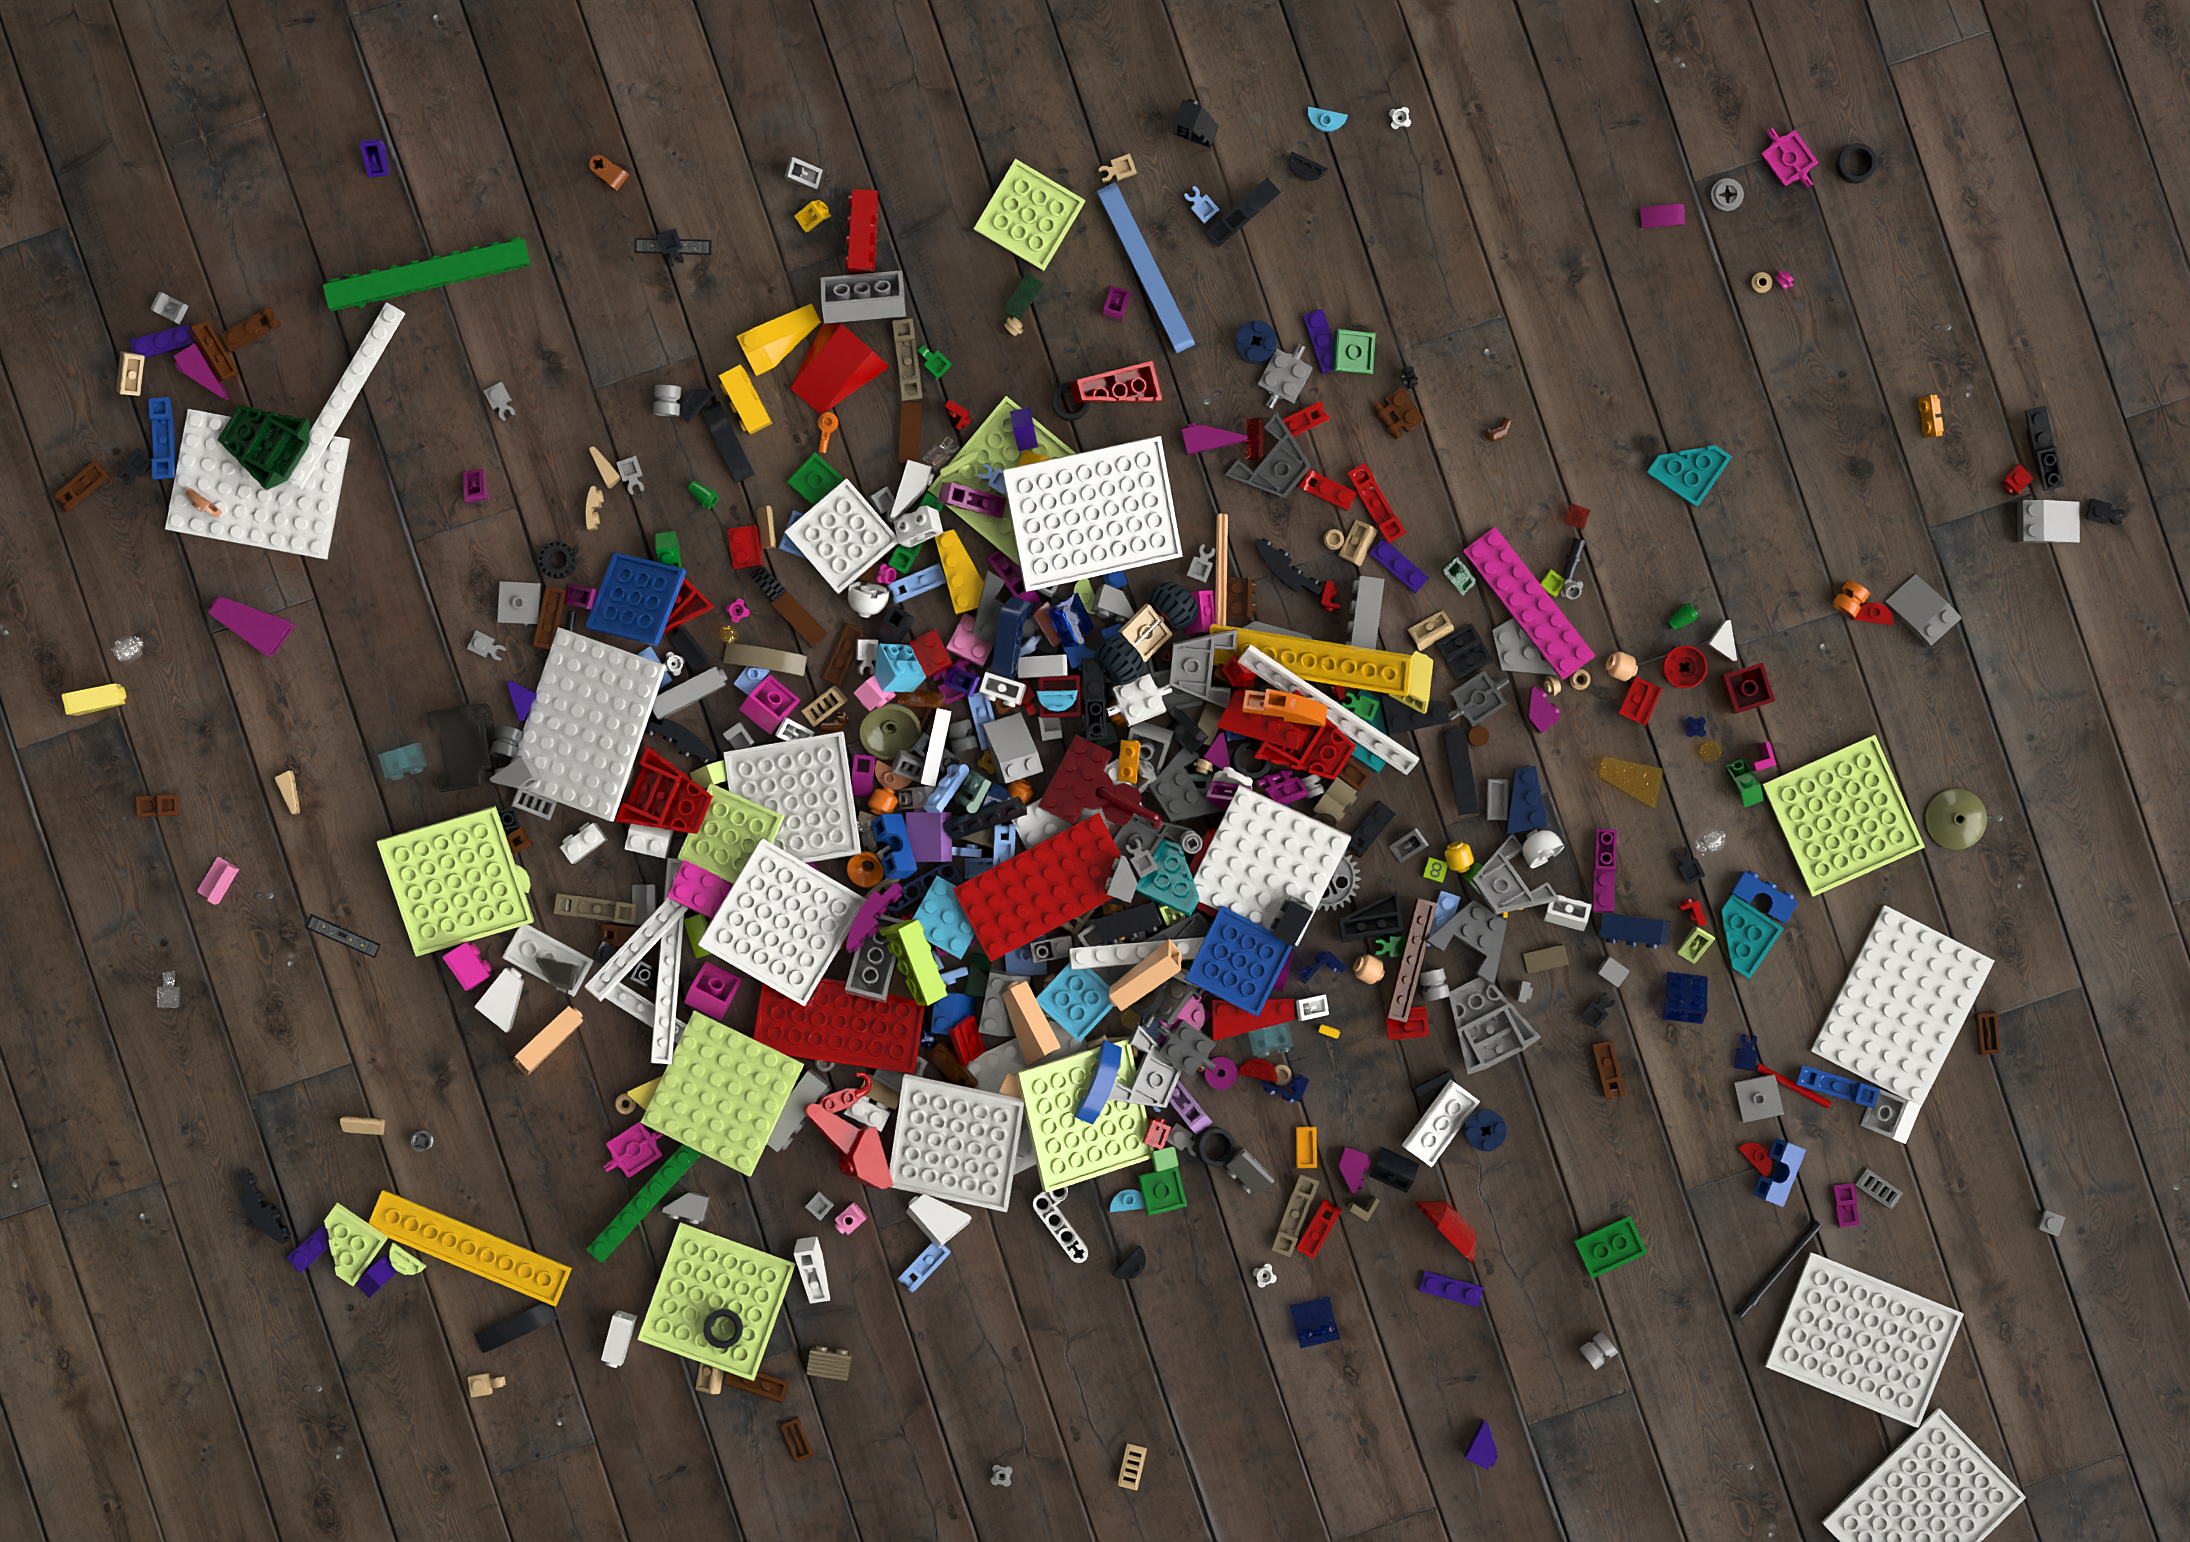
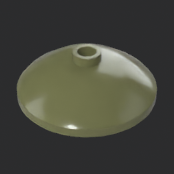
M884 704L881 708L875 707L865 715L860 725V739L864 748L873 756L885 760H894L900 749L911 753L913 751L911 747L921 736V725L917 716L910 709L898 704Z
M1948 789L1937 794L1930 801L1925 813V825L1930 837L1938 845L1947 849L1961 850L1974 845L1982 837L1987 825V814L1983 803L1973 793L1964 789ZM1958 815L1962 817L1961 823L1956 821Z

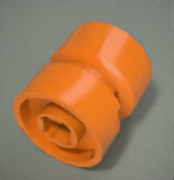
M1848 579L1841 589L1843 593L1836 596L1832 605L1842 613L1855 618L1861 609L1860 603L1866 601L1870 592L1860 584Z

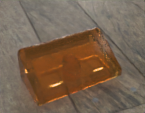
M914 690V692H905L898 703L900 705L942 709L944 708L945 693Z

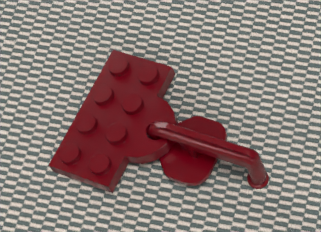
M1075 735L1038 805L1039 809L1072 825H1076L1084 808L1090 810L1102 808L1105 818L1119 826L1127 825L1134 814L1151 821V826L1154 829H1160L1163 825L1159 814L1139 805L1142 797L1138 789L1126 783L1114 786L1110 776L1104 772L1113 753L1078 735Z

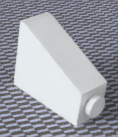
M1067 655L1020 657L1017 669L1018 678L1068 676Z
M513 967L512 969L505 968L475 1005L476 1009L506 1033L512 1029L524 980L521 978L522 974Z
M923 1194L920 1198L915 1196L908 1203L909 1207L906 1211L938 1249L968 1225L971 1220L970 1215L926 1194Z
M619 1310L613 1315L601 1358L602 1361H606V1365L617 1368V1365L621 1366L623 1364L638 1316Z

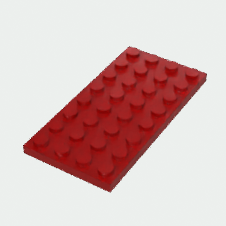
M1097 813L953 888V891L990 962L1114 898L1106 894L1107 890L1104 887L1108 877H1113L1115 870H1112L1115 858L1119 859L1121 854L1100 813Z
M821 978L806 1005L803 1006L767 984L762 983L754 1040L789 1057L915 1075L925 1010L924 1005H917L914 1000L888 994L886 1003L851 995L845 992L846 981Z

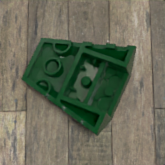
M238 405L217 440L267 491L289 480L309 447V420Z

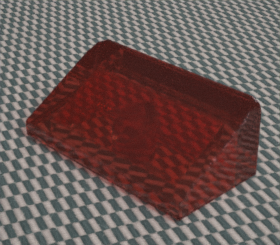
M1263 417L1247 420V460L1263 459Z

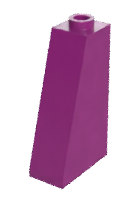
M221 596L219 599L215 598L209 606L211 608L208 612L210 615L264 655L271 658L296 625L288 620Z

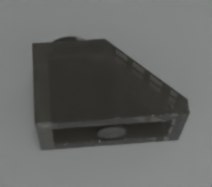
M537 957V964L551 986L557 987L556 991L568 993L569 990L575 989L580 965Z

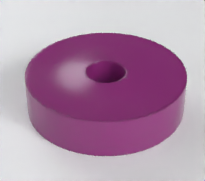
M1223 1056L1211 1059L1217 1066L1212 1072L1205 1068L1204 1073L1208 1084L1219 1090L1231 1087L1237 1079V1068L1234 1062ZM1223 1069L1225 1071L1224 1076L1219 1077L1217 1071Z

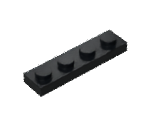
M1016 796L977 810L975 813H969L944 822V829L954 841L1027 815V808L1020 797Z

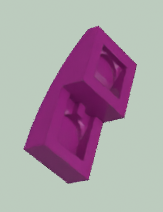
M1684 204L1640 208L1643 229L1685 225Z
M1854 1183L1833 1186L1838 1228L1859 1226L1860 1221L1856 1205L1858 1202Z

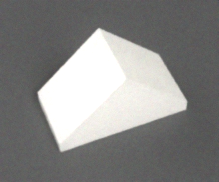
M1726 620L1722 622L1707 643V646L1729 662L1736 661L1737 656L1731 620Z
M784 717L775 735L786 741L813 737L815 732Z
M1326 994L1295 999L1297 1019L1299 1021L1329 1015Z

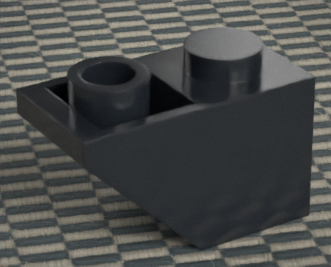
M893 605L882 621L877 638L878 643L900 644L916 618L900 607Z

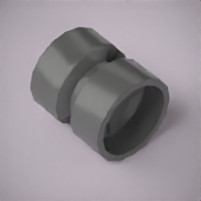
M970 719L948 725L947 736L952 739L950 746L953 754L978 747L975 736L971 735L973 728Z
M498 725L495 733L497 741L492 743L489 753L496 758L511 761L517 756L518 748L516 746L521 742L523 732L510 726Z

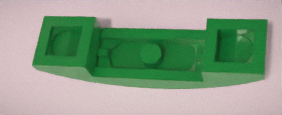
M926 493L919 507L929 506L938 510L940 514L944 504L938 503V498ZM925 541L910 548L900 544L888 565L907 574Z

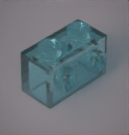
M418 742L378 754L385 778H391L392 781L404 778L403 774L411 772L412 775L421 773L423 768L428 766L422 745Z
M1288 1022L1248 1032L1252 1053L1254 1056L1258 1055V1058L1270 1056V1052L1276 1050L1278 1053L1290 1051L1289 1047L1293 1046Z

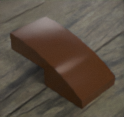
M178 795L136 797L137 817L179 815Z

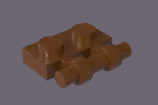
M1402 387L1384 399L1389 405L1386 408H1383L1380 402L1373 406L1379 420H1383L1388 428L1386 430L1396 440L1403 436L1399 431V428L1402 426L1408 433L1425 421ZM1391 411L1398 418V422L1394 423L1388 415Z

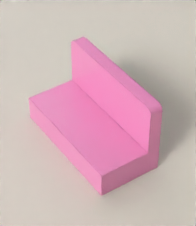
M217 857L197 892L207 897V901L212 904H219L239 868Z

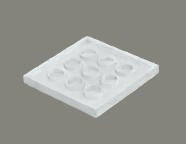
M845 479L785 531L838 594L898 544V539L894 532L848 479Z

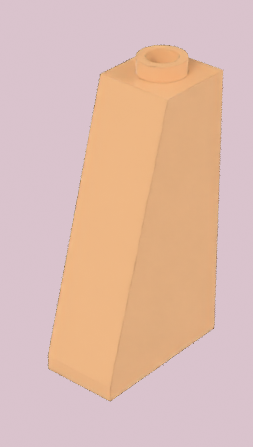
M1170 939L1166 940L1110 987L1108 998L1113 1006H1117L1123 1011L1181 971L1182 953Z
M1017 981L1007 986L1008 991L1003 993L1002 996L1024 1060L1028 1066L1060 1048V1045L1027 981L1021 984Z
M568 1006L514 1057L513 1063L528 1076L582 1024V1014L575 1007L572 1009Z

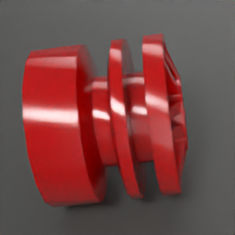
M1693 646L1674 648L1666 654L1662 661L1663 676L1670 685L1676 688L1688 689L1695 687L1703 681L1707 674L1706 658L1700 650ZM1687 663L1688 672L1683 671L1681 673L1679 671L1681 668L1679 664Z

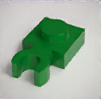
M1345 692L1344 695L1350 698V702L1348 704L1341 702L1340 705L1344 708L1353 707V714L1372 721L1380 702L1360 694L1358 699H1356L1353 694Z
M1388 936V942L1382 939H1375L1374 943H1380L1382 948L1378 951L1375 950L1374 953L1382 955L1388 951V957H1401L1406 936Z

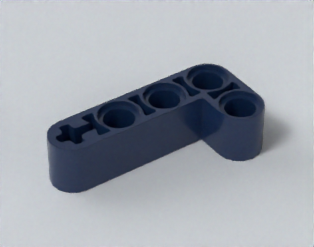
M1012 596L1003 605L998 620L992 674L1010 680L1015 679L1023 626L1031 615L1032 602Z
M947 862L902 887L903 895L908 900L907 903L903 899L898 902L897 908L895 905L891 906L890 904L886 907L891 911H898L925 896L930 889L925 885V878L927 876H933L934 878L939 876L953 885L962 884L965 881L957 867L953 863ZM945 866L953 868L954 874L952 877L948 878L943 875L942 870ZM910 886H915L918 889V895L914 898L907 895V889Z

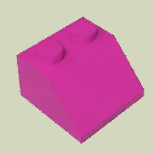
M769 674L748 695L739 710L769 735H772L781 725L784 717L787 718L801 700Z
M470 942L462 944L442 957L465 991L475 988L492 976L490 964L480 958L478 955L481 953L474 943L471 944Z
M706 961L691 985L684 1003L721 1021L742 979Z

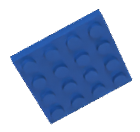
M614 552L585 627L589 630L658 647L687 571L683 568Z
M1220 906L1184 980L1258 1017L1293 946L1273 937L1270 930Z

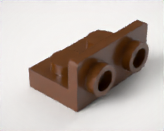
M1227 577L1226 619H1251V614L1255 615V602H1252V594H1256V582H1252V577Z

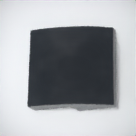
M1472 623L1436 643L1457 681L1493 662V658L1484 646L1481 637Z

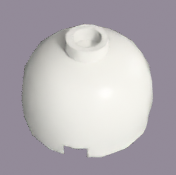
M852 582L849 585L848 602L850 607L859 613V616L868 618L871 615L878 614L886 607L889 597L887 588L867 582V586L860 585L861 582Z
M1533 830L1526 836L1528 839L1524 842L1522 851L1527 864L1531 868H1535L1548 862L1547 858L1553 855L1555 857L1563 850L1564 845L1561 839L1552 831L1542 830L1538 832Z

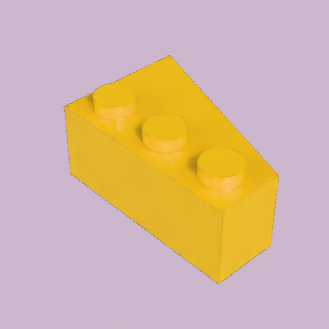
M741 364L719 375L722 381L720 386L725 396L729 394L732 400L729 404L734 413H739L742 419L739 423L744 432L748 430L751 435L772 424Z

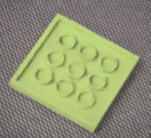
M1015 159L974 227V230L1040 270L1045 271L1086 200Z
M710 783L707 792L714 797L698 834L688 833L678 859L686 860L734 884L760 839L763 838L773 844L785 816Z

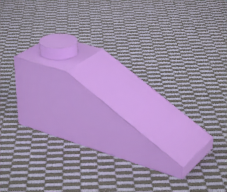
M1178 1079L1169 1102L1192 1131L1198 1135L1213 1122Z

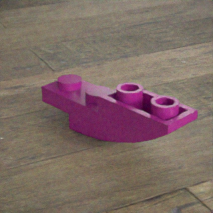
M1596 828L1592 870V912H1614L1616 829Z
M897 882L882 896L875 890L863 904L854 919L848 935L846 950L849 954L852 951L857 952L864 945L862 941L867 936L871 938L879 930L877 928L879 923L875 917H881L887 911L886 906L891 901L895 903L902 896L900 893L902 887Z

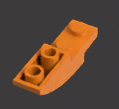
M1266 689V692L1245 691L1243 712L1284 717V721L1325 727L1328 706L1299 695Z

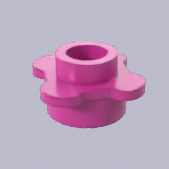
M1779 271L1775 279L1785 289L1789 286L1792 287L1794 279L1787 271L1783 273Z
M883 563L878 571L877 582L889 585L896 579V570Z
M737 599L736 602L726 606V611L730 613L731 620L735 623L739 622L743 617H748L750 614L749 609H746L744 606V600Z

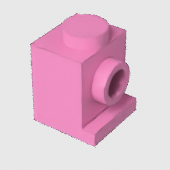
M853 1202L835 1218L837 1222L835 1227L842 1234L846 1232L849 1235L867 1219V1216ZM847 1217H851L853 1219V1223L847 1224L845 1222V1219Z

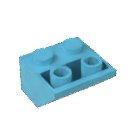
M879 644L877 646L874 675L882 691L914 692L926 676L911 646L901 644Z

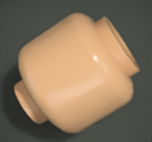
M1623 652L1611 654L1606 662L1608 674L1622 681H1627L1634 677L1638 670L1635 658Z
M1369 954L1359 956L1353 965L1356 978L1367 984H1374L1376 981H1380L1385 973L1382 961Z

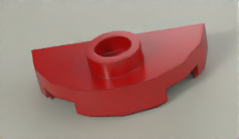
M1877 602L1866 603L1860 606L1861 609L1855 618H1852V620L1894 626L1890 610Z
M1252 1058L1242 1065L1238 1071V1075L1275 1083L1278 1080L1275 1067L1269 1061L1261 1058Z
M1753 1142L1743 1143L1737 1147L1763 1177L1766 1178L1772 1168V1158L1768 1157L1770 1153L1765 1147Z

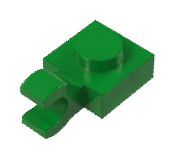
M924 345L917 350L927 360L923 366L937 379L952 366L938 350L932 354Z

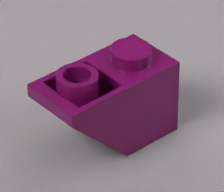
M1534 686L1529 691L1527 719L1538 733L1542 734L1561 718L1558 715L1560 710L1554 703L1549 704L1545 699L1548 696L1541 687L1537 689Z
M854 754L852 771V793L854 796H872L876 763L875 756Z
M1344 1146L1338 1167L1350 1191L1356 1194L1357 1190H1361L1364 1179L1361 1177L1363 1171L1368 1170L1371 1159H1368V1153Z

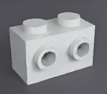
M921 506L917 511L903 514L899 519L893 521L898 543L909 548L943 533L938 510L929 506Z
M985 672L979 692L984 694L983 698L992 701L999 698L1004 700L1003 704L1015 707V704L1021 705L1027 686Z
M588 822L579 828L580 833L576 836L571 834L562 841L563 845L560 848L572 864L577 863L608 840L597 823L590 825Z
M1557 895L1559 897L1558 901L1548 903L1544 921L1584 931L1588 922L1591 904L1572 900L1561 895Z
M867 1096L861 1097L853 1106L846 1109L845 1115L868 1126H875L879 1131L883 1130L891 1113L888 1110V1106L879 1102L875 1104L869 1101L870 1098Z

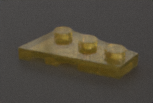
M1602 756L1598 777L1653 809L1656 808L1663 774L1662 768Z

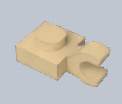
M484 1373L468 1377L471 1397L492 1394V1388L506 1385L504 1376L490 1379V1374Z

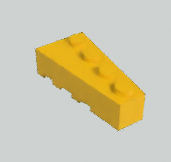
M955 530L943 532L935 536L955 613L959 615L977 610L984 582Z

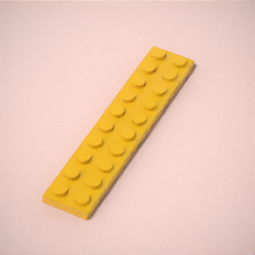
M1217 624L1210 626L1209 635L1237 629L1235 650L1214 649L1213 665L1218 666L1220 663L1225 665L1232 655L1241 657L1245 650L1252 645L1302 680L1408 696L1412 655Z
M382 1190L368 1223L388 1238L555 1307L572 1270V1267L386 1190Z

